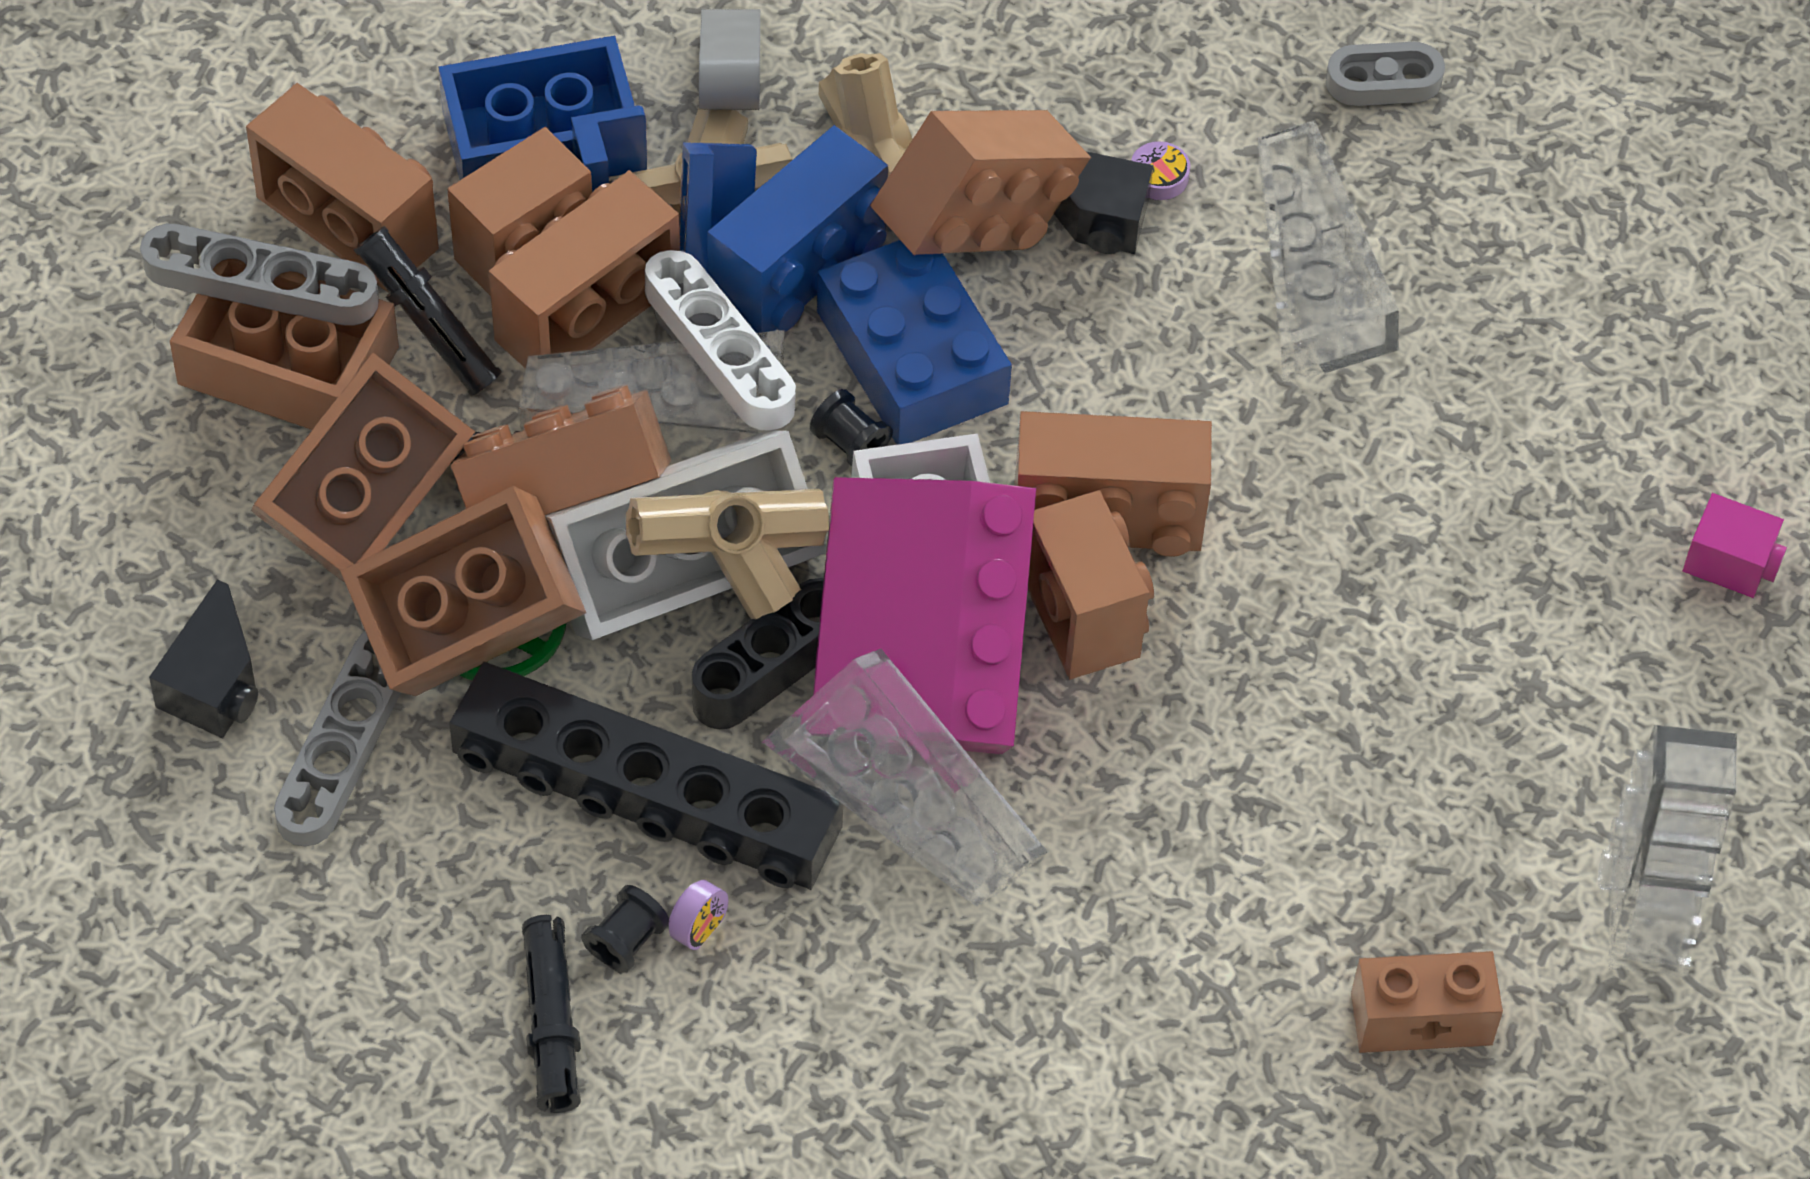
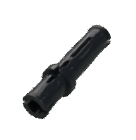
M385 226L381 227L354 249V252L360 255L389 293L385 298L389 302L394 303V307L397 305L401 306L434 350L438 352L468 389L467 392L470 396L476 395L491 384L502 371L494 365L466 330L463 323L458 320L428 281L432 276L425 267L417 269L388 233L389 230Z
M537 915L527 919L522 924L527 962L529 1007L531 1009L532 1034L528 1033L526 1036L527 1052L534 1059L536 1068L537 1107L545 1112L549 1108L548 1099H550V1113H565L577 1108L581 1103L575 1062V1052L580 1051L581 1043L580 1032L573 1027V1020L571 1018V998L565 952V923L560 917H556L553 920L552 930L551 915Z

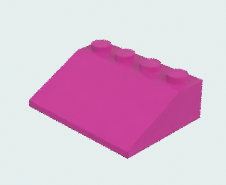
M835 477L833 479L810 735L1003 754L1014 746L1036 488L963 480Z

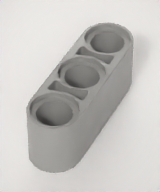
M701 9L699 110L760 109V9Z

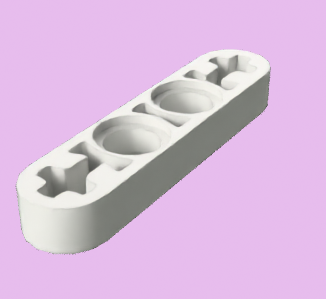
M676 250L663 251L652 256L646 263L645 295L649 303L738 416L747 425L758 430L771 431L782 428L790 423L795 412L796 385L792 377L698 260L688 253ZM681 283H683V295H682V296H681V288L678 286V284H681ZM698 313H709L715 315L720 320L714 325L698 326L692 324L688 318ZM740 352L750 357L751 361L744 365L731 366L723 363L719 358L726 353ZM759 382L758 391L762 396L756 398V383Z

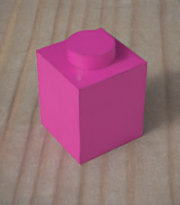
M1712 493L1692 539L1682 572L1754 598L1761 579L1774 583L1787 547L1777 544L1776 541L1784 519Z

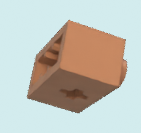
M1493 951L1359 958L1351 990L1359 1053L1493 1045L1503 1013Z

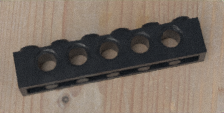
M485 661L481 664L449 722L452 752L457 754L461 762L469 768L481 773H490L494 768L517 777L518 782L524 788L538 795L548 796L554 791L575 799L585 812L598 818L608 819L614 814L635 822L645 835L657 841L668 842L674 837L695 845L705 858L714 863L730 865L733 861L755 868L764 880L780 888H791L796 884L812 890L843 827V797ZM525 732L536 735L526 740L513 738V736ZM580 755H590L596 758L585 763L572 760ZM638 778H651L656 781L645 786L631 783ZM706 800L716 805L711 808L700 809L693 807L691 804ZM767 823L777 828L769 832H759L751 827Z

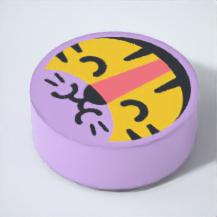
M1150 142L1139 147L1134 152L1131 161L1154 165L1150 199H1171L1185 190L1189 181L1190 161L1186 153L1178 146L1168 142Z
M700 880L691 884L679 897L669 919L670 936L692 950L699 949L724 919L728 908V894L706 880Z

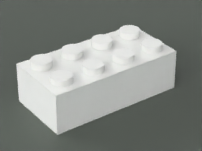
M766 430L667 466L659 478L545 515L587 612L571 620L576 636L594 640L731 589L730 583L711 552L633 555L626 536V512L629 508L630 498L702 495L714 490L742 493L808 489L789 431ZM733 506L727 507L718 517L717 528L722 538L729 536L737 526L738 517ZM824 539L823 546L777 549L786 565L790 567L825 554L827 545Z

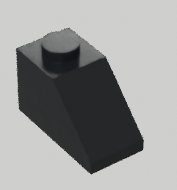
M1087 152L1091 159L1078 177V186L1068 198L1061 202L1054 215L1077 243L1087 244L1093 250L1102 254H1115L1119 251L1135 254L1150 198L1154 165Z
M217 579L151 673L149 680L157 709L222 739L234 721L243 723L249 718L258 699V689L255 685L251 658L229 585Z

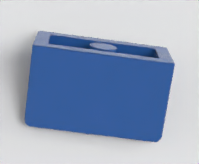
M638 105L571 117L573 154L591 171L592 192L600 185L609 183V177L625 174L629 170L631 172L647 170L646 116L642 106Z
M683 142L679 216L680 251L692 255L707 273V232L755 192L757 151L751 144Z

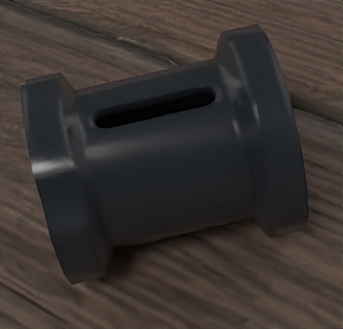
M840 389L827 397L817 408L810 422V431L818 439L828 438L846 453L847 463L851 467L853 451L885 447L893 435V429L886 422H875L855 405V397L847 389Z
M625 885L616 895L617 905L598 926L588 927L581 935L585 948L594 957L619 974L628 973L635 965L633 956L653 933L661 934L669 925V917L663 907L651 895L633 885Z

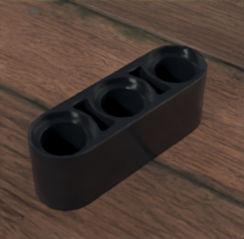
M824 578L809 579L799 584L801 590L795 594L791 602L776 612L763 615L758 619H751L704 653L695 662L692 670L693 713L701 723L718 730L730 729L742 723L815 669L820 622L809 619L820 617ZM768 652L780 654V656L775 658H766L760 655ZM718 688H725L731 690L732 692H729L727 694H715L710 691Z

